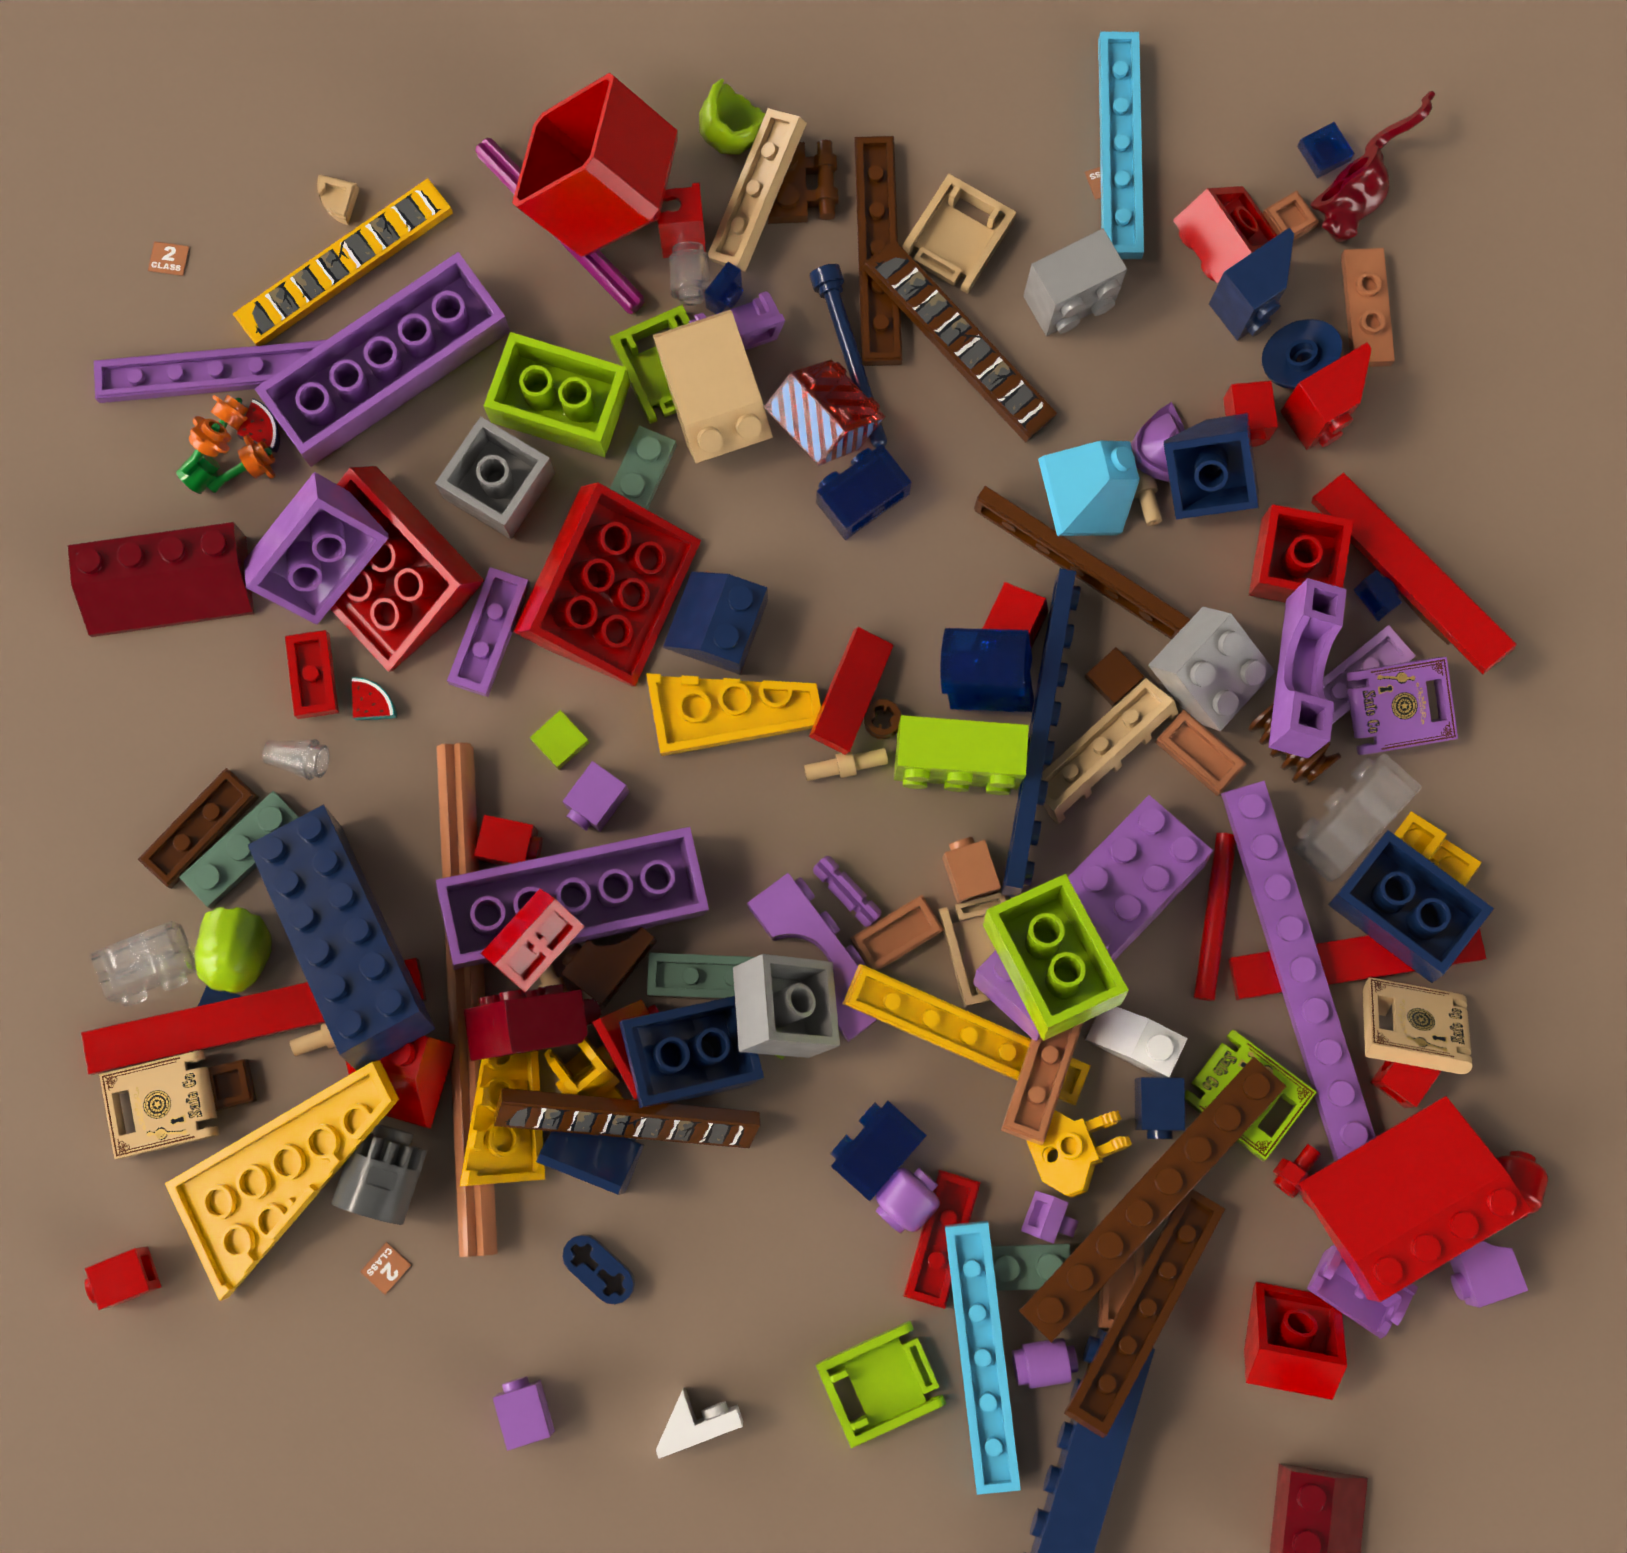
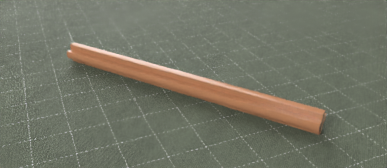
M470 743L441 744L437 746L442 878L479 871V860L474 856L478 842L473 746ZM445 932L450 1043L456 1045L451 1059L459 1257L498 1254L494 1184L460 1186L481 1060L471 1061L464 1009L480 1006L479 998L485 997L484 964L453 970Z

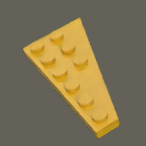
M380 1060L365 1065L165 1183L219 1301L231 1296L397 1103L399 1098Z

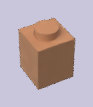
M968 837L949 844L950 851L945 852L942 859L957 904L998 893L1001 886L986 841L982 840L975 843L973 837Z

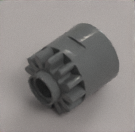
M378 1124L374 1129V1133H370L344 1163L331 1204L368 1218L403 1225L427 1151L411 1145L414 1137L413 1134Z

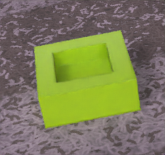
M561 710L530 737L531 741L558 770L590 743Z

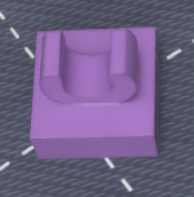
M1035 1191L1021 1231L1054 1244L1058 1232L1073 1238L1079 1221L1064 1215L1069 1204L1068 1202Z

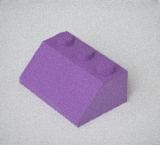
M314 472L245 558L246 588L317 625L389 538L388 533L348 490Z

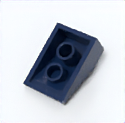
M735 996L621 1020L619 1022L640 1108L743 1088L764 1078L759 1055L757 1053L739 1052Z

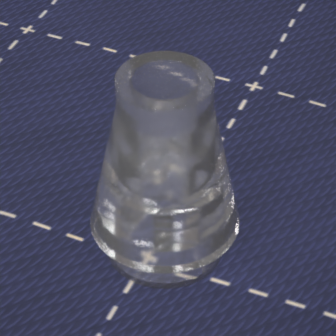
M317 739L268 740L263 749V762L304 779L312 780L314 777L321 778L326 773L329 764V749L326 745L320 744Z

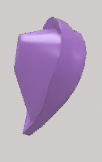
M1172 402L1158 410L1140 428L1131 443L1136 467L1155 479L1170 482L1164 440L1185 430Z

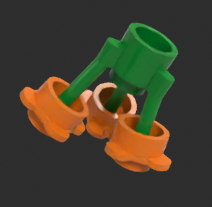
M213 395L212 398L217 403L210 412L220 418V420L204 419L200 416L194 417L192 422L195 427L190 431L189 441L195 448V451L176 471L178 478L189 489L198 494H202L207 487L216 493L224 483L246 470L254 478H258L264 473L270 479L274 478L275 473L270 466L275 463L272 450L263 441L256 444L249 435L243 437L246 446L238 450L241 463L218 476L217 471L220 465L213 457L218 456L219 453L225 454L230 449L227 442L231 440V435L227 432L226 426L230 425L238 431L242 423L247 419L244 415L248 408L242 405L241 398L234 399L227 395L224 400H221L216 395Z

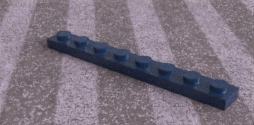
M1060 568L1054 582L1028 734L1026 776L1019 786L1002 895L1012 897L1020 895L1023 886H1031L1035 862L1028 861L1030 845L1037 846L1039 841L1041 821L1035 820L1037 805L1044 806L1048 789V781L1041 780L1043 766L1051 765L1055 741L1048 740L1050 726L1057 727L1061 711V702L1054 700L1057 687L1063 688L1066 680L1068 663L1061 662L1063 648L1070 649L1074 633V625L1067 624L1069 611L1077 610L1081 591L1080 586H1074L1076 571Z

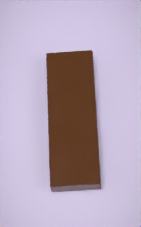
M225 768L138 860L166 887L172 889L181 880L179 877L232 827L256 802L259 796L231 770Z

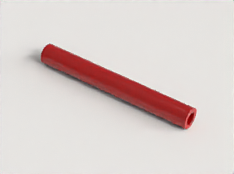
M1216 833L1194 998L1204 1001H1215L1236 850L1234 835L1230 833Z

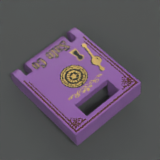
M1434 657L1346 672L1347 681L1366 680V686L1348 689L1354 738L1374 737V743L1357 746L1358 755L1458 739L1447 657ZM1434 680L1439 719L1432 720L1426 681Z

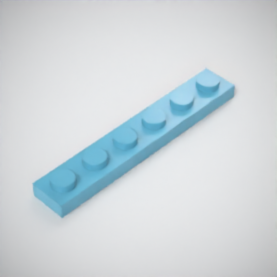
M1100 32L1098 38L1101 229L1104 228L1121 259H1142L1144 254L1139 32Z
M979 1221L945 1225L977 1495L1020 1491L1021 1486L989 1222Z

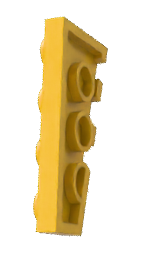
M646 673L661 756L812 729L821 708L817 683L768 680L755 682L740 681V679L723 678L721 680L699 678V676L681 675V677H671Z
M538 1051L481 1060L460 1186L545 1180V1167L543 1164L536 1162L543 1148V1131L494 1126V1113L502 1088L540 1091Z

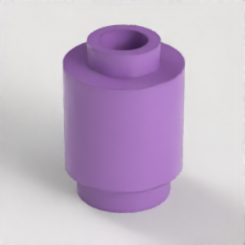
M1064 1338L1054 1339L1052 1343L1049 1340L1022 1344V1349L1012 1350L1013 1367L1018 1386L1028 1385L1029 1389L1070 1383L1071 1373L1078 1372L1075 1348L1073 1345L1066 1346Z

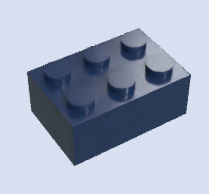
M1389 830L1376 842L1328 904L1431 983L1446 973L1494 910L1493 907Z

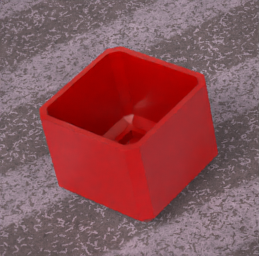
M608 73L544 111L533 124L512 203L579 256L591 255L659 219L678 141V130L615 76Z

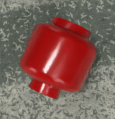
M1511 1151L1509 1155L1497 1157V1160L1508 1172L1532 1210L1528 1214L1538 1212L1543 1205L1548 1182V1175L1545 1169L1536 1163V1158L1526 1152ZM1528 1214L1525 1215V1216H1523V1217L1520 1218V1219H1525V1218H1527V1217H1528Z

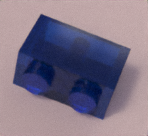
M883 444L873 451L870 448L861 451L852 459V466L841 474L837 471L832 472L818 485L816 503L844 540H847L910 495L911 480Z
M886 1101L882 1107L874 1102L858 1120L864 1127L856 1137L852 1139L846 1134L830 1152L835 1158V1161L830 1166L868 1201L877 1194L927 1136L889 1101Z

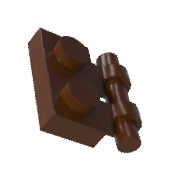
M825 139L818 141L817 154L810 157H805V142H799L768 216V224L808 223L807 208L818 207L820 219L832 220L835 218V205L838 204L839 197L838 189L834 187L837 157L833 154L832 141ZM818 174V188L807 190L806 175Z

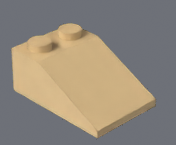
M731 310L653 335L686 445L695 463L773 438L763 401Z

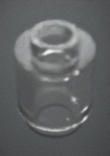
M688 241L674 245L672 254L669 256L671 296L679 300L683 305L693 306L701 304L703 299L711 294L709 255L704 252V246L698 242Z

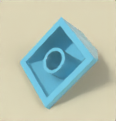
M1100 440L1044 455L1038 459L1057 536H1117L1123 532L1140 480L1130 441Z

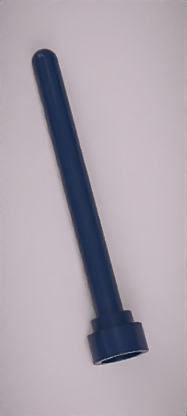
M839 264L820 266L809 274L814 291L826 300L854 391L860 392L867 399H857L859 406H874L877 410L840 295L843 291L842 284L844 283ZM862 413L864 420H881L879 414ZM877 422L873 427L872 433L869 435L871 444L876 449H882L887 444L882 422L879 424Z

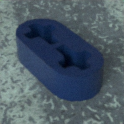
M583 1234L575 1236L567 1242L562 1255L565 1266L599 1299L607 1304L615 1305L624 1302L631 1296L635 1286L633 1273L600 1241L591 1235ZM577 1244L583 1247L590 1244L593 1248L590 1256L599 1266L594 1270L586 1262L576 1265L573 1261L576 1257V1253L573 1250L574 1245ZM602 1269L613 1277L619 1273L623 1274L625 1279L622 1282V1286L626 1290L622 1295L617 1291L611 1295L606 1293L605 1288L608 1283L599 1274Z

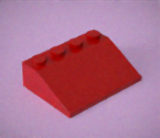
M377 466L350 467L337 485L348 490L388 533L389 538L330 610L388 672H391L457 614L485 580Z
M599 482L581 486L513 632L548 651L632 687L636 686L701 540Z
M1447 1096L1440 1098L1297 1183L1368 1300L1382 1302L1532 1212L1508 1172Z

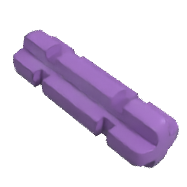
M830 856L822 858L814 866V874L823 883L826 881L829 884L828 889L850 912L854 910L857 913L855 917L863 926H871L881 916V909L872 900L868 902L865 892L845 871L841 873L838 870L840 866Z

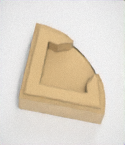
M318 175L317 190L324 208L335 220L349 225L359 193L357 183Z

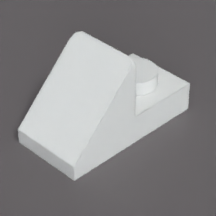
M684 1387L656 1448L658 1458L660 1459L743 1427L744 1421L738 1404L728 1408L726 1401L717 1403L701 1411L703 1418L697 1420L687 1390Z

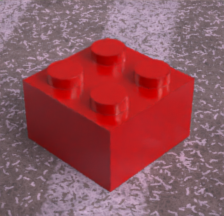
M1272 504L1261 518L1248 596L1286 603V599L1307 578L1343 588L1354 520Z

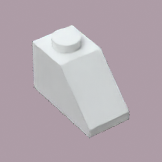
M1115 1007L1096 1016L1085 1041L1158 1078H1168L1188 1038L1149 1018Z

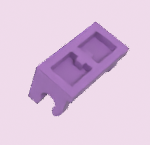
M767 291L759 293V298L753 299L750 303L730 309L745 350L777 340L785 322L783 315L779 313L771 295ZM699 313V314H696V315H695V319L690 320L689 323H692V322H695V321H698V320H701V319H704V318H707V317L705 316L704 313Z
M1335 1245L1324 1251L1307 1287V1290L1380 1339L1387 1335L1392 1323L1397 1326L1399 1325L1413 1295H1415L1418 1289L1414 1284H1410L1382 1302L1368 1300Z

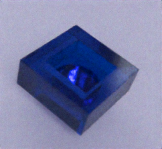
M1335 122L1303 137L1297 145L1317 178L1350 162L1355 154Z
M729 261L704 292L706 308L714 314L723 312L726 307L732 308L743 293L741 270Z
M1378 570L1363 579L1354 589L1355 593L1378 622L1402 603L1398 597L1399 592L1395 584L1389 578L1382 577Z

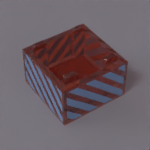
M832 359L790 372L764 406L768 413L818 466L858 451L886 417L879 410L880 405L872 397L868 398L846 375V369L839 362H834Z

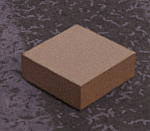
M1298 191L1291 193L1266 208L1262 213L1277 235L1290 228L1294 233V240L1316 228L1319 223Z

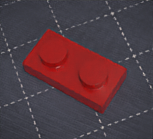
M327 630L285 636L294 716L297 719L339 713L330 634Z

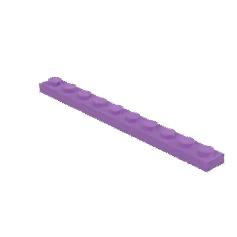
M1265 781L1221 793L1311 1087L1317 1092L1314 1095L1334 1161L1375 1138V1133Z

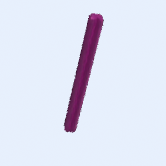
M485 138L476 146L475 151L478 158L515 194L521 168L492 138ZM557 239L628 314H635L643 307L645 303L643 295L600 250L591 255L581 257Z

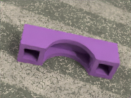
M1307 578L1286 599L1268 748L1308 759L1331 739L1334 702L1325 698L1323 678L1330 649L1343 626L1347 589Z
M787 873L747 903L748 908L773 941L784 938L806 940L817 946L825 954L829 962H833L838 1028L845 1039L850 1042L877 1021L875 1018L842 1004L858 965L866 964L851 944L844 948L835 934L840 929L826 911L819 914L810 901L815 896L804 880L799 877L794 881L790 874Z
M1482 1241L1450 1260L1454 1274L1451 1275L1453 1289L1458 1298L1464 1300L1466 1305L1480 1308L1528 1291L1512 1248L1494 1246Z

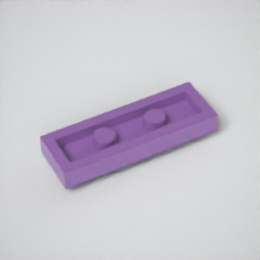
M491 567L489 568L448 676L447 682L449 685L485 697L489 696L530 587L528 579Z

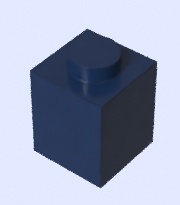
M1140 1077L1135 1079V1130H1147V1139H1173V1131L1185 1130L1184 1078Z

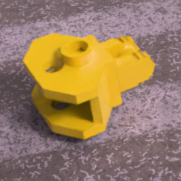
M585 1037L583 1042L578 1044L582 1051L566 1064L551 1049L544 1053L549 1066L560 1079L555 1084L561 1093L624 1099L615 1087L620 1082L613 1070L616 1065L603 1045L596 1049L591 1041Z
M1055 1110L1044 1144L1041 1146L1026 1140L1042 1182L1070 1198L1088 1192L1095 1166L1103 1163L1102 1158L1122 1151L1132 1145L1129 1136L1113 1138L1100 1146H1097L1093 1137V1132L1112 1127L1117 1122H1120L1122 1118L1119 1111H1112L1088 1121L1083 1118L1073 1121ZM1052 1150H1057V1160L1050 1163L1048 1160L1049 1153Z

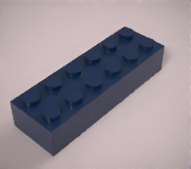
M324 804L248 844L337 1051L345 1061L357 1071L365 1065L384 1058L407 1043H411L436 1029L342 826Z

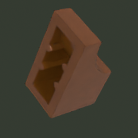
M640 927L631 937L617 944L599 946L594 945L589 940L583 946L577 943L564 957L562 964L566 967L561 974L605 1008L656 944L657 940Z

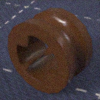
M879 699L873 701L869 705L864 717L866 731L877 739L892 737L897 733L901 712L898 706L890 700ZM882 709L883 714L889 711L893 715L889 721V728L882 729L881 724L877 728L872 724L876 717L875 711Z

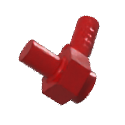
M1307 1144L1294 1162L1282 1158L1272 1171L1277 1176L1273 1184L1291 1198H1295L1299 1193L1304 1203L1312 1209L1297 1183L1309 1177L1308 1172L1321 1156V1153Z

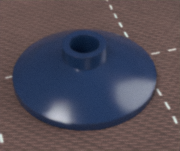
M1305 319L1292 322L1274 333L1266 343L1262 353V366L1265 374L1276 385L1295 389L1300 381L1342 357L1343 342L1341 336L1331 324L1321 320Z

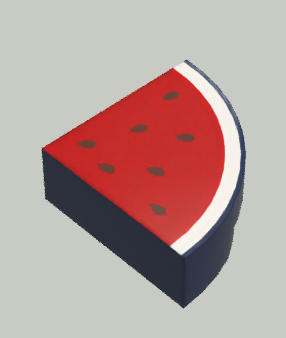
M253 399L245 415L247 419L240 426L237 435L242 440H244V436L249 435L256 444L263 441L268 448L277 453L280 445V433L277 422L264 404Z

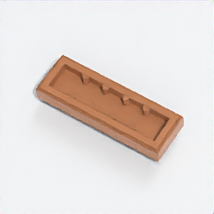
M1384 248L1346 249L1341 254L1350 352L1368 342L1372 348L1368 367L1391 366L1395 361Z

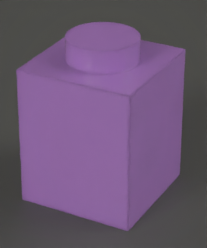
M592 761L562 801L566 808L570 810L566 817L585 831L592 826L600 832L629 794V790L626 784Z
M524 1376L502 1384L504 1392L498 1393L493 1397L507 1451L549 1438L555 1432L541 1380L529 1383L528 1377Z

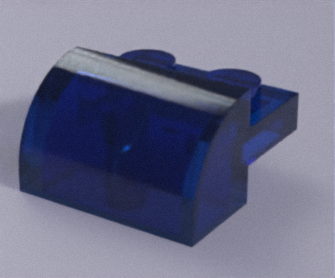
M945 628L941 648L940 677L942 694H948L950 709L1032 712L1034 694L1030 674L1032 653L1028 630Z

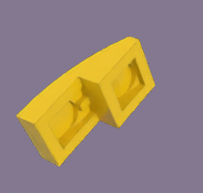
M1412 811L1394 833V835L1464 887H1466L1481 866L1482 862L1446 840L1447 834Z

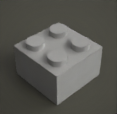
M1104 228L1032 263L1023 297L1046 336L1056 331L1063 334L1075 328L1080 323V319L1092 313L1094 316L1102 315L1115 305L1127 268Z
M480 416L435 484L443 499L509 539H512L555 475V471L548 456Z
M1202 607L1148 665L1182 709L1201 725L1219 731L1229 723L1275 673V670L1231 613Z
M761 954L733 967L739 1052L810 1058L840 1046L833 962Z

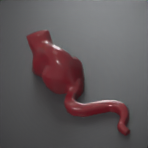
M1429 91L1422 98V105L1415 113L1376 134L1366 145L1365 154L1350 163L1335 178L1334 182L1311 203L1310 206L1313 209L1324 214L1325 221L1322 223V228L1336 242L1346 241L1358 234L1359 221L1374 212L1384 202L1389 192V174L1384 165L1381 149L1392 138L1410 130L1429 115L1432 110L1431 100L1435 96L1434 91Z

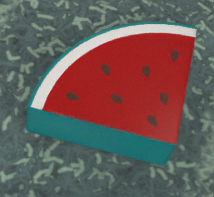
M352 677L353 718L356 721L397 718L394 703L378 684L368 679Z

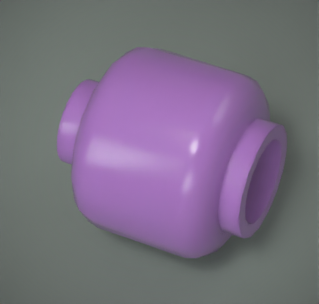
M898 1168L877 1191L876 1200L879 1206L876 1212L899 1233H902L905 1229L910 1232H917L940 1206V1201L933 1192L938 1184L921 1168H918L914 1173L906 1168Z

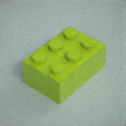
M510 332L486 397L484 409L490 422L605 458L630 388L627 367Z
M901 715L897 730L894 781H903V787L912 789H925L928 783L944 784V790L952 792L969 791V786L986 787V793L1009 795L1011 794V789L1017 790L1026 776L1029 725Z
M1066 874L986 910L983 926L1043 1041L1123 1003L1129 990Z

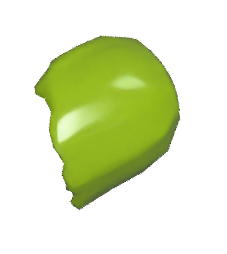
M721 78L712 85L709 95L699 112V133L705 142L720 154L738 155L753 145L765 113L758 107H754L742 95L736 94L730 85L723 84L724 79Z
M219 907L205 913L200 926L194 957L197 976L210 989L239 993L256 982L272 952L271 934L263 919L259 915L251 914L247 909L239 907L232 909Z

